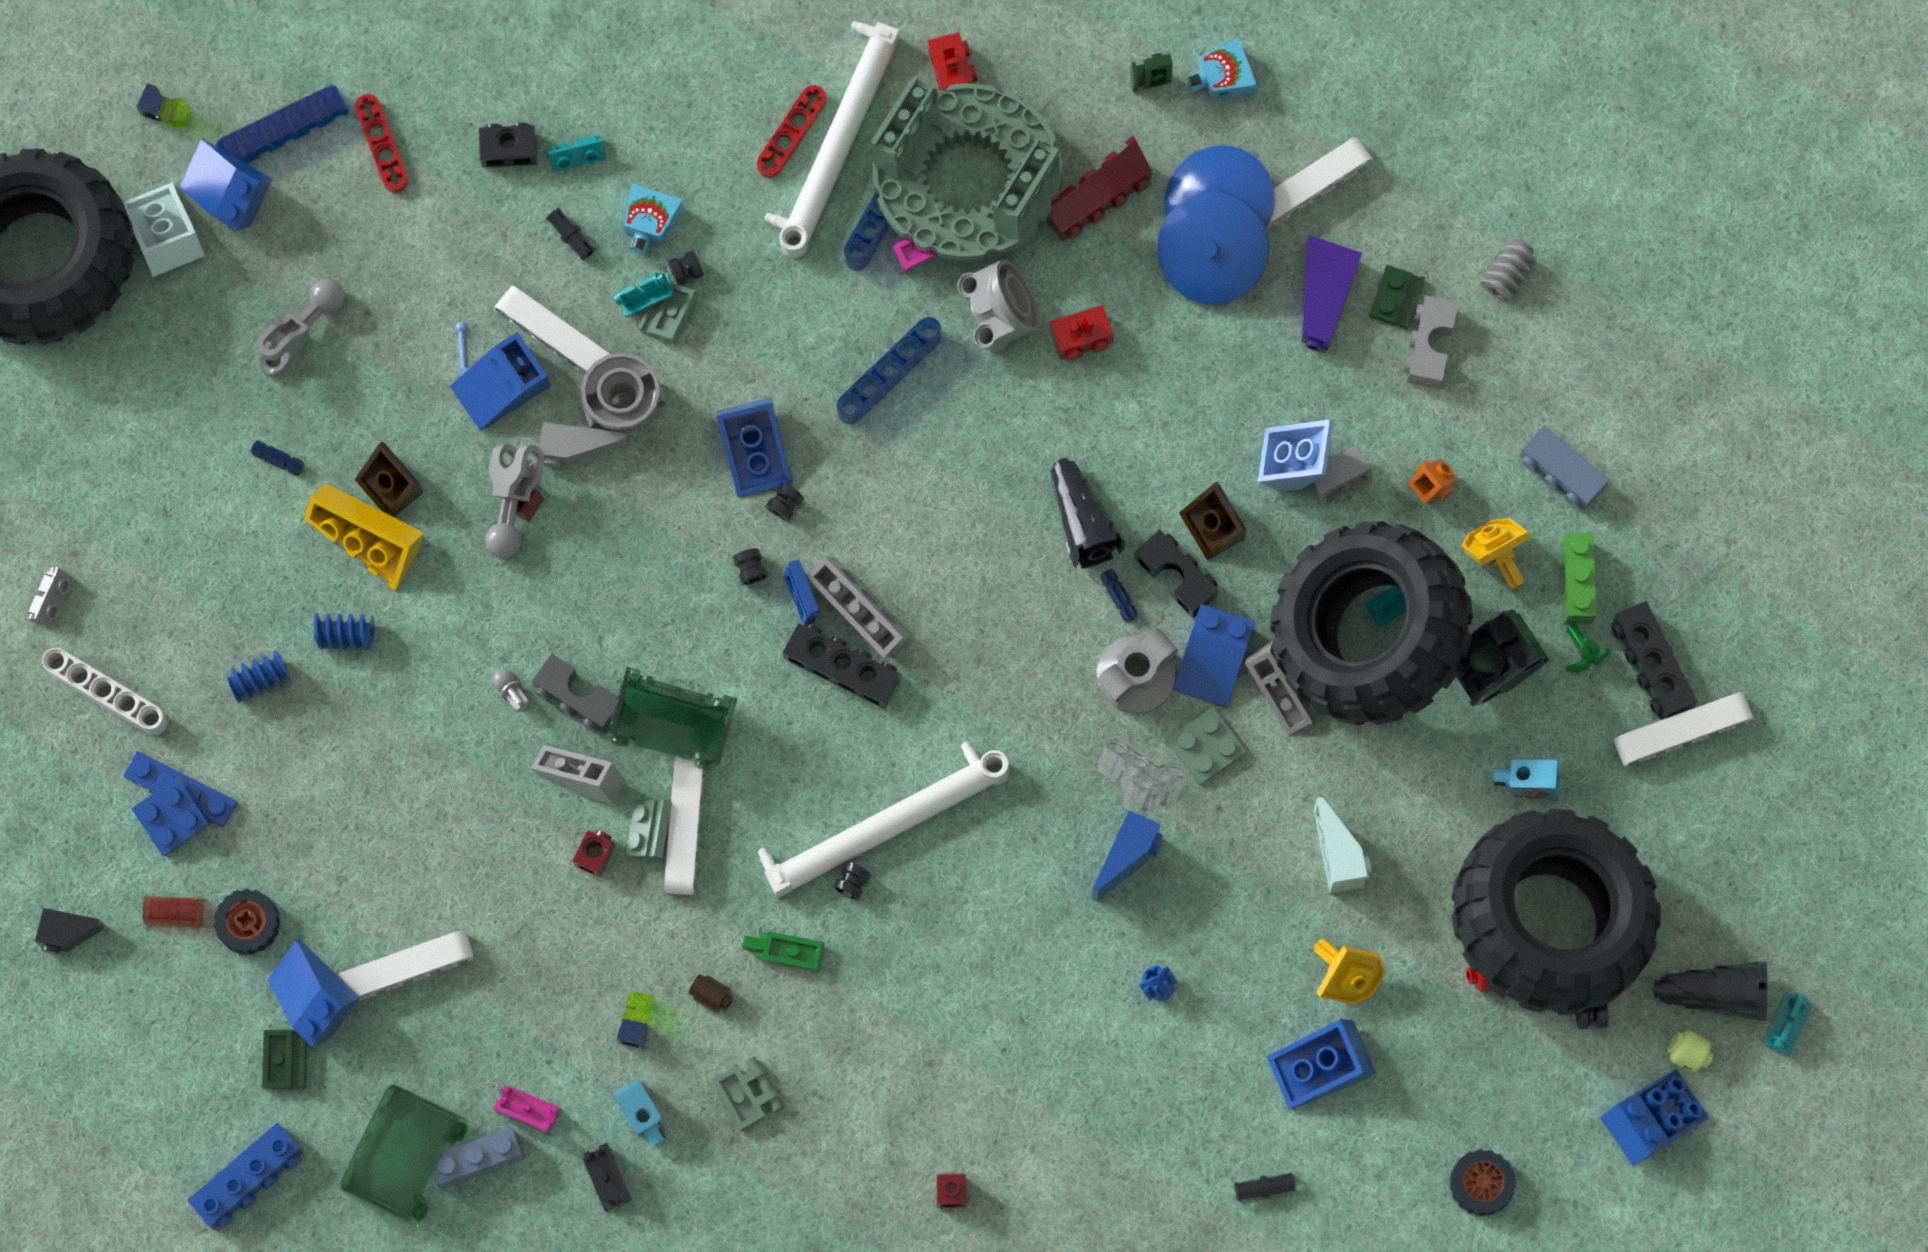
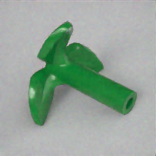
M1576 624L1566 628L1568 635L1582 657L1580 662L1566 667V671H1586L1592 663L1598 665L1607 657L1610 652L1609 647L1600 652L1601 649L1598 644L1587 637L1584 638Z

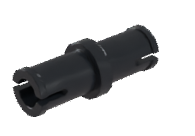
M560 208L553 210L547 216L546 220L561 235L563 243H568L582 261L586 259L585 256L589 257L595 252L596 249L580 233V227L573 225Z
M1290 1172L1273 1177L1262 1175L1256 1180L1235 1182L1234 1190L1236 1199L1239 1202L1262 1196L1263 1199H1268L1273 1194L1296 1191L1294 1176Z

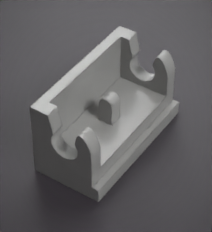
M1354 445L1329 458L1326 475L1310 485L1323 506L1372 481L1371 468L1358 447Z

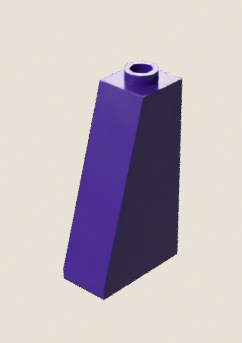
M1309 235L1306 245L1301 342L1306 343L1305 346L1308 349L1320 352L1322 349L1327 351L1329 349L1360 264L1362 253Z

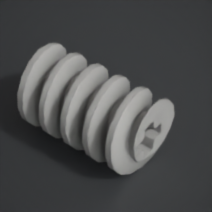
M1515 237L1511 238L1509 245L1504 247L1503 254H1500L1497 257V262L1492 264L1491 271L1485 274V280L1480 282L1483 289L1498 298L1511 300L1513 295L1508 290L1518 291L1519 286L1514 281L1524 282L1525 280L1520 272L1529 274L1531 269L1527 263L1531 265H1536L1537 263L1536 258L1533 256V248L1524 240Z

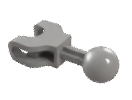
M330 278L320 279L315 282L309 292L310 303L296 317L288 312L284 318L273 322L258 338L257 349L261 355L260 366L265 375L273 378L283 375L300 355L304 345L310 340L309 327L322 313L332 314L343 306L345 292L339 282ZM267 342H270L268 348L266 349L264 345ZM281 359V363L277 367L272 368L267 365L269 360Z
M500 444L492 452L489 465V476L493 483L492 496L502 498L498 523L487 531L485 545L489 553L497 558L506 559L512 557L520 548L521 536L517 528L514 527L518 501L529 502L532 490L537 486L542 477L544 453L538 446L524 445L517 449L510 444ZM505 452L508 454L507 465L503 461V454ZM532 453L533 461L527 466L528 454Z

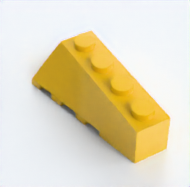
M327 483L310 497L304 517L305 521L332 542L336 540L346 549L345 553L353 559L355 557L359 558L369 566L367 570L374 576L380 575L389 581L387 586L393 591L397 590L415 559L424 536V532Z

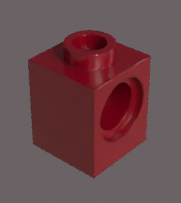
M587 830L572 860L574 866L601 878L615 849L614 842L611 841L612 837L600 830H596L595 833ZM600 846L603 848L600 856L596 858L588 856V851L591 847Z
M937 1174V1208H967L966 1174Z

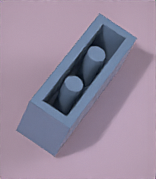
M1545 425L1527 443L1520 454V457L1523 459L1522 464L1529 471H1538L1544 476L1543 481L1548 487L1553 490L1558 488L1566 495V501L1574 508L1580 506L1585 511L1605 489L1609 481L1608 477Z
M512 1127L428 1157L437 1184L441 1189L524 1160L516 1132Z

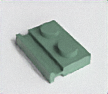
M671 283L673 296L648 307L638 329L640 332L648 333L653 337L676 344L699 294L693 289Z
M661 799V801H635L625 857L632 859L663 857L672 802Z

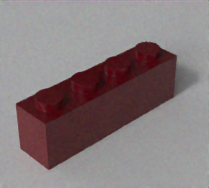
M1133 136L1125 141L1128 147L1119 154H1116L1115 151L1111 152L1105 157L1106 161L1099 170L1090 169L1079 180V186L1075 188L1074 185H1070L1059 194L1058 199L1053 200L1051 203L1052 212L1046 221L1061 241L1068 237L1070 240L1076 238L1083 232L1082 227L1089 222L1092 224L1099 222L1106 215L1105 211L1112 206L1115 209L1119 208L1128 200V195L1134 191L1140 193L1150 185L1152 170Z

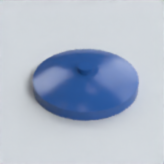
M1212 146L1199 150L1187 157L1172 174L1165 192L1164 208L1166 217L1183 200L1205 192H1223L1241 198L1254 208L1266 228L1271 221L1275 208L1273 181L1264 165L1251 153L1233 146Z
M1223 192L1196 194L1175 206L1164 220L1157 245L1159 264L1168 282L1183 296L1204 304L1230 302L1249 292L1262 277L1269 257L1268 233L1259 214L1241 198Z

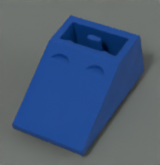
M516 332L494 346L452 383L450 387L479 431H482L550 388L551 385L547 374L519 333Z
M1677 1069L1619 1102L1600 1118L1634 1167L1710 1117Z

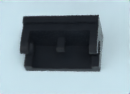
M604 1143L598 1147V1150L584 1153V1158L582 1159L606 1212L632 1199L611 1149L607 1143Z

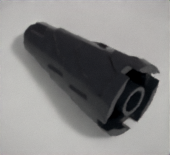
M1068 458L1057 460L1054 462L1050 472L1055 487L1054 495L1062 516V524L1067 539L1065 543L1073 566L1077 568L1079 563L1081 569H1086L1114 559L1111 552L1117 549L1120 554L1126 546L1118 526L1114 520L1110 519L1101 500L1097 499L1088 479H1084L1075 461H1069Z
M1767 961L1715 966L1713 969L1686 970L1683 973L1664 974L1665 976H1660V980H1655L1654 997L1660 998V1002H1664V1004L1684 1006L1686 1009L1713 1011V1013L1719 1015L1767 1021Z

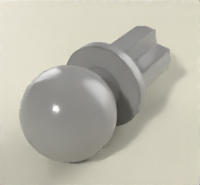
M507 669L497 671L493 676L494 687L501 691L502 698L508 700L515 711H526L530 701L523 693L520 682L515 681L514 674Z

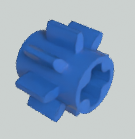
M1155 965L1145 970L1142 975L1144 981L1139 983V986L1149 1001L1153 998L1157 1001H1165L1173 995V985L1178 982L1168 966L1162 969L1160 966Z

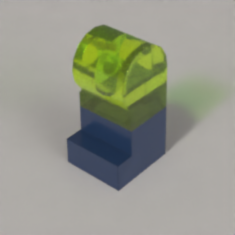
M149 83L146 84L137 104V109L141 116L178 128L189 125L192 121V112L185 100L161 96L157 86Z
M636 991L629 992L621 1027L617 1035L619 1044L645 1048L654 995Z

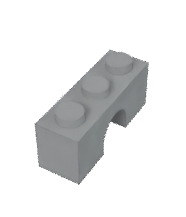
M1425 296L1424 304H1418L1415 320L1420 321L1418 331L1412 330L1409 343L1410 347H1414L1412 357L1407 356L1404 372L1409 373L1407 382L1441 388L1448 355L1434 351L1430 347L1428 340L1434 335H1452L1459 302Z

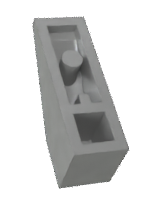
M543 422L539 448L544 453L545 466L560 468L561 464L570 465L628 446L629 439L627 433Z
M1272 640L1249 652L1245 664L1287 735H1290L1313 723V719L1305 701L1298 697L1286 682L1284 672L1278 668L1272 650V644H1274Z
M547 745L543 746L531 767L533 772L590 799L609 804L614 803L626 782L612 762Z

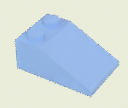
M1323 420L1266 428L1258 482L1276 491L1285 492L1301 490L1326 475L1333 421Z

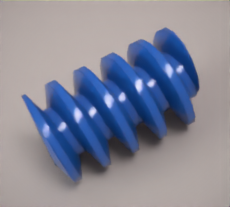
M315 613L314 640L317 642L319 649H325L327 643L330 649H336L338 644H340L341 649L347 650L350 643L354 650H358L361 643L364 650L371 649L375 636V620L373 615L370 621L366 622L364 614H361L358 622H355L353 614H349L347 622H344L342 614H338L336 621L332 622L330 613L326 614L324 621H321L319 613Z
M276 650L273 651V660H270L264 654L262 655L261 665L255 659H252L251 669L244 663H241V673H238L234 667H231L230 677H227L237 703L242 702L241 693L248 699H251L252 689L261 695L263 694V685L271 691L274 689V680L280 686H284L285 676L291 681L285 663Z

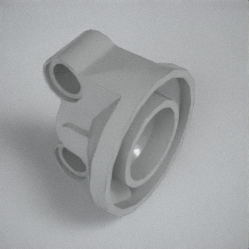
M1000 260L976 273H965L958 280V291L963 297L970 299L972 313L979 325L974 331V341L977 346L993 352H1001L1009 343L1036 331L1038 328L1039 312L1031 288L1021 272L1009 261ZM977 282V288L973 292V286ZM993 333V339L989 343V337Z
M623 352L606 355L594 362L584 375L581 386V405L589 428L597 429L601 425L615 430L635 428L647 421L657 409V406L663 407L667 404L656 373L651 365L639 356ZM620 392H628L635 397V402L627 408L617 409L612 406L613 398Z
M1159 628L1151 632L1147 637L1140 635L1123 637L1110 644L1101 655L1096 681L1106 701L1118 710L1132 714L1150 712L1163 705L1172 694L1176 681L1174 656L1178 649ZM1135 657L1142 658L1150 665L1149 671L1141 677L1131 676L1125 669L1124 664L1127 660Z

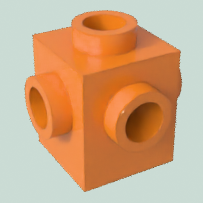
M1442 459L1431 463L1427 460L1415 470L1416 474L1407 484L1421 501L1427 504L1436 499H1439V501L1446 499L1453 492L1451 487L1458 481V478L1453 474L1452 468Z

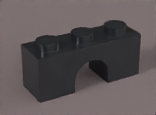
M1159 529L1135 551L1134 559L1153 578L1167 569L1179 572L1183 578V583L1174 591L1173 599L1194 618L1198 614L1201 604L1207 606L1217 597L1218 589L1216 587L1218 584L1208 573L1204 575L1197 568V561L1189 553L1184 555L1177 548L1179 544L1171 534L1167 533L1165 535Z

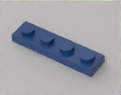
M136 751L123 774L124 778L152 792H156L175 777L181 776L209 820L222 827H225L238 803L236 800L139 751Z

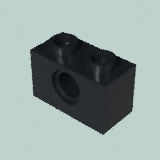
M520 122L515 123L513 126L488 124L486 127H479V159L482 167L537 165V133L535 126ZM511 140L515 142L510 148L502 147L505 141Z

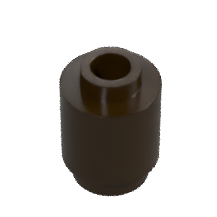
M699 974L688 992L689 995L693 996L694 1001L716 1014L720 1010L725 1012L734 998L730 995L732 990L730 987L709 975L703 976Z

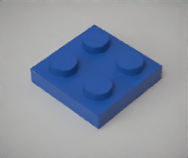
M181 776L175 777L131 808L162 856H166L212 824Z

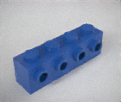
M277 1122L187 1201L213 1230L217 1227L222 1229L233 1220L232 1214L240 1207L246 1209L256 1200L254 1195L262 1188L267 1190L278 1181L277 1175L285 1168L287 1170L294 1168L301 1161L299 1156L303 1151Z

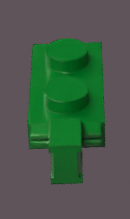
M768 931L767 933L760 932L759 938L745 935L742 947L743 950L756 952L755 958L764 962L819 972L825 943Z

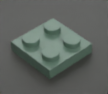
M1211 707L1166 739L1199 785H1202L1247 753L1214 707Z

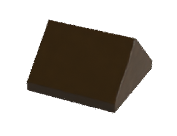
M384 442L378 444L354 479L379 509L392 517H395L424 493L418 480Z
M1219 482L1212 484L1179 512L1207 560L1245 540L1247 529Z

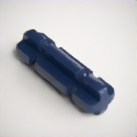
M256 440L250 452L253 456L260 459L263 457L266 462L283 470L287 469L289 473L296 476L304 468L302 460L296 457L291 458L289 454L272 446L268 447L266 443Z
M1113 569L1103 572L1100 576L1104 586L1108 587L1107 591L1116 608L1121 610L1120 615L1123 620L1129 622L1135 619L1138 612L1134 605L1130 604L1131 600L1121 581H1117L1118 576Z

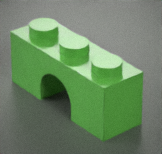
M1565 533L1562 540V569L1565 570V593L1563 596L1564 624H1593L1596 618L1594 533Z

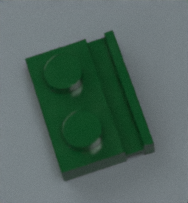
M1162 53L1152 54L1143 60L1141 65L1136 66L1135 62L1131 63L1130 84L1133 92H1137V87L1144 86V89H1149L1171 83L1173 62L1170 53L1165 55Z
M1386 265L1369 317L1407 330L1425 277L1415 276L1411 272Z
M264 1030L262 1088L306 1089L307 1041L295 1030Z

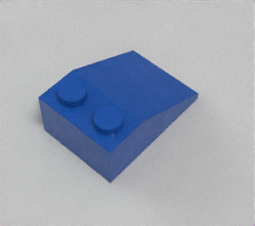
M201 139L179 188L213 217L235 230L249 228L272 178L209 141Z
M771 397L717 411V419L738 497L776 488L781 483L792 484Z
M1201 604L1173 690L1227 708L1254 631L1255 622Z
M1130 810L1128 811L1093 886V900L1098 901L1143 866L1148 861L1150 855L1156 857L1162 844L1161 824Z
M300 939L293 943L267 980L292 1028L312 1047L329 1039L335 1033L360 998Z
M1339 1019L1267 1056L1289 1110L1350 1087L1376 1074L1354 1020Z

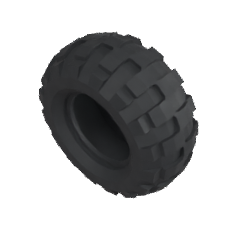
M22 149L20 154L7 156L6 153L0 154V235L15 220L34 213H49L63 217L74 225L75 240L68 259L56 272L48 277L31 282H18L0 276V338L3 342L26 345L30 341H39L44 345L63 341L64 335L77 330L79 334L96 324L94 319L102 311H110L121 296L120 287L122 283H125V280H128L134 262L132 245L135 239L132 223L126 212L125 205L109 180L97 169L88 167L80 158L64 152L49 154L44 149Z
M1384 521L1360 522V524H1356L1354 529L1343 526L1323 535L1324 541L1315 547L1308 545L1296 557L1299 562L1290 574L1284 573L1277 588L1280 596L1278 604L1272 605L1270 630L1276 636V638L1272 639L1274 643L1272 644V650L1278 668L1284 672L1287 684L1298 697L1323 715L1331 716L1343 723L1359 726L1365 722H1372L1376 725L1399 721L1403 718V714L1409 711L1414 714L1418 713L1434 702L1432 697L1442 687L1448 689L1458 675L1455 669L1461 657L1466 658L1472 638V635L1468 632V625L1472 624L1473 610L1471 596L1467 594L1464 587L1465 578L1457 564L1439 545L1419 531L1403 524L1392 526ZM1378 586L1400 587L1404 593L1407 610L1403 629L1394 644L1387 651L1371 660L1363 662L1344 661L1338 647L1337 633L1340 619L1348 605L1358 595Z
M1550 808L1545 813H1536V810H1529L1513 815L1505 823L1492 827L1480 838L1465 858L1462 868L1455 879L1451 896L1454 902V912L1451 915L1454 934L1456 938H1459V941H1462L1464 946L1462 955L1472 971L1475 973L1479 971L1489 982L1487 987L1502 999L1508 996L1520 1002L1519 1006L1521 1008L1542 1013L1544 1010H1554L1558 1015L1579 1014L1585 1009L1591 1007L1600 1008L1616 999L1626 988L1632 985L1649 963L1657 945L1656 934L1661 926V906L1654 896V890L1657 886L1647 864L1642 865L1636 856L1638 853L1637 848L1625 836L1621 839L1607 829L1609 824L1593 816H1589L1588 819L1576 816V812L1573 810ZM1545 874L1564 878L1580 888L1589 899L1595 913L1596 932L1593 942L1577 949H1558L1548 946L1533 937L1525 929L1516 912V884L1525 878Z

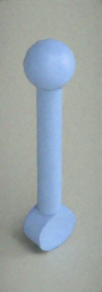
M459 322L455 329L459 334L461 368L458 370V374L461 376L468 368H466L464 340L466 325Z

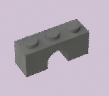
M551 653L532 680L534 687L537 688L535 693L545 701L549 702L552 698L560 704L558 708L568 716L573 717L576 714L584 719L582 724L589 730L596 732L599 729L605 733L623 708L622 699L599 684L588 696L578 697L570 692V686L577 676L575 668Z

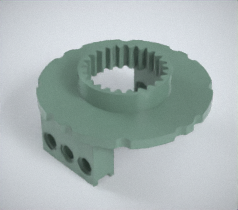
M913 75L871 141L874 191L880 195L878 198L880 210L887 222L900 237L911 239L915 247L923 252L934 251L940 258L957 261L982 260L991 253L1002 255L1030 239L1037 232L1038 224L1049 218L1052 212L1051 203L1053 200L1058 199L1062 180V164L1059 149L1055 147V135L1043 116L1033 106L1023 105L1019 97L1011 92L1000 93L993 86L970 83L949 85L948 89L939 91L936 86H929L919 81L918 77ZM966 142H970L972 147L982 143V149L985 150L990 146L992 154L999 153V160L1004 161L1005 169L1008 172L1007 182L1004 185V192L999 193V200H992L990 208L983 205L981 206V212L971 208L969 214H966L964 209L960 208L955 213L953 206L944 209V202H937L936 195L931 194V188L928 185V171L932 169L931 162L937 161V153L940 155L945 154V147L953 150L955 143H959L961 147H965Z

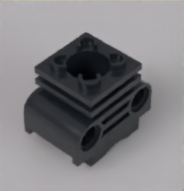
M1512 609L1503 611L1493 620L1485 622L1471 634L1472 638L1466 658L1461 657L1455 671L1458 672L1456 677L1471 699L1470 704L1473 707L1493 699L1500 693L1512 690L1550 660L1521 615Z

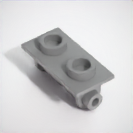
M51 567L49 572L46 571L38 589L45 594L43 597L35 596L27 612L29 614L28 620L35 623L40 622L46 627L51 628L53 621L59 615V608L64 596L70 590L73 577L59 567H56V569Z

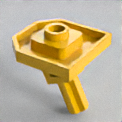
M1511 518L1491 520L1467 534L1461 546L1468 556L1481 566L1491 562L1493 567H1498L1510 589H1514L1524 583V579L1512 559L1515 557L1512 549L1531 539L1528 531Z
M1323 938L1314 946L1315 953L1330 965L1327 975L1317 990L1320 998L1356 1005L1374 995L1386 974L1382 958L1378 953L1343 946L1339 951L1328 940Z

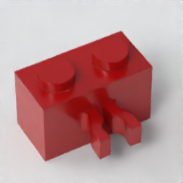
M960 32L927 40L928 52L940 91L948 89L949 85L974 84V82L978 81L974 65L969 66L967 57L971 56L967 40L962 41Z
M1103 305L1050 321V332L1060 360L1067 358L1068 361L1076 360L1083 356V352L1092 349L1094 352H1101L1110 347L1109 344L1113 343L1114 334Z

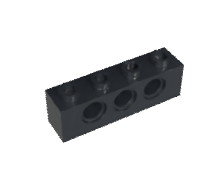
M1647 601L1615 614L1614 624L1611 625L1612 632L1617 640L1622 639L1626 647L1624 650L1625 658L1630 666L1635 665L1639 673L1636 676L1639 686L1643 691L1647 690L1652 698L1649 704L1654 715H1660L1662 720L1694 708L1697 700ZM1634 632H1641L1645 635L1646 641L1643 643L1637 642L1633 639L1632 634ZM1645 658H1655L1659 666L1656 668L1649 667L1645 662ZM1658 683H1668L1671 686L1672 692H1661L1658 688Z
M798 623L783 651L785 660L883 709L886 708L900 681V673L897 672L898 669L895 666L884 661L880 664L872 660V656L861 649L854 651L846 647L847 643L835 636H832L830 639L822 635V631L811 624L804 626ZM821 646L826 651L822 656L815 657L810 654L811 649ZM840 659H847L851 662L850 666L846 669H838L835 664ZM866 671H871L876 675L875 679L871 682H865L860 677Z

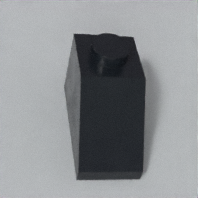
M43 908L35 942L42 947L41 951L59 955L60 950L68 952L102 931L104 924L100 919Z

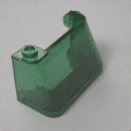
M626 667L621 676L607 736L612 738L611 742L624 747H628V744H633L695 762V767L710 771L712 767L719 766L738 698L723 695V698L715 697L712 700L714 694L708 693L704 695L652 680L653 677L648 675L644 680L643 676L640 675L641 670Z
M395 1084L390 1085L382 1095L342 1177V1191L369 1207L418 1227L420 1221L426 1217L428 1212L427 1200L422 1194L447 1143L455 1144L465 1137L469 1121Z

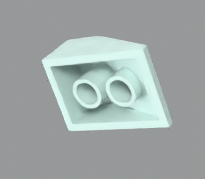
M173 183L123 202L132 223L134 236L152 277L204 257L197 235Z
M1323 797L1317 798L1314 814L1329 893L1364 888L1366 879H1369V873H1371L1369 857L1363 856L1361 846Z

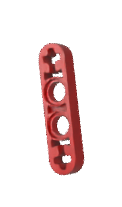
M810 85L802 91L759 155L757 169L763 177L774 178L780 174L825 107L826 93L820 86ZM817 93L819 94L820 102L814 101L810 106L809 112L806 110L809 104L808 95L814 96ZM802 115L806 117L807 122L802 127H795L791 123L792 118ZM782 137H788L792 140V145L788 149H780L776 144L777 141ZM773 149L778 154L774 160L776 168L770 167L768 170H765L763 162L771 161L774 154L770 150Z
M363 94L355 102L356 113L385 188L391 193H400L408 185L406 171L378 99L374 95ZM365 102L374 105L371 109L375 118L369 120L366 110H361L364 108ZM374 126H382L385 129L384 134L380 138L370 136V130ZM384 150H391L394 156L391 161L382 162L379 160V154ZM394 167L397 177H403L399 179L400 184L398 185L389 182L392 178L388 169Z

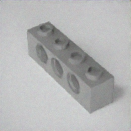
M835 556L824 557L806 576L883 658L894 656L911 639L912 636Z

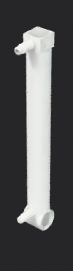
M854 21L851 28L868 36L870 40L789 219L767 213L765 216L767 222L782 228L779 236L781 250L790 258H799L808 249V242L900 39L899 29L878 21L874 27L863 22ZM794 237L801 240L799 244L794 246L787 243L790 238Z
M964 742L961 747L970 764L969 766L781 864H775L766 848H761L758 854L766 870L764 871L766 879L777 899L992 785L997 786L1004 783L1009 776L1007 757L1000 751L991 750L986 752L980 759L970 743ZM993 763H998L1002 766V769L996 773L987 770L988 766Z

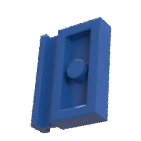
M798 559L788 563L789 566L785 570L784 579L802 625L806 626L815 622L817 613H819V606L811 591L809 581L806 578L807 575Z

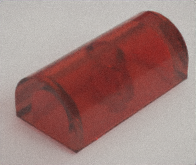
M145 896L143 902V923L145 926L203 928L205 899Z

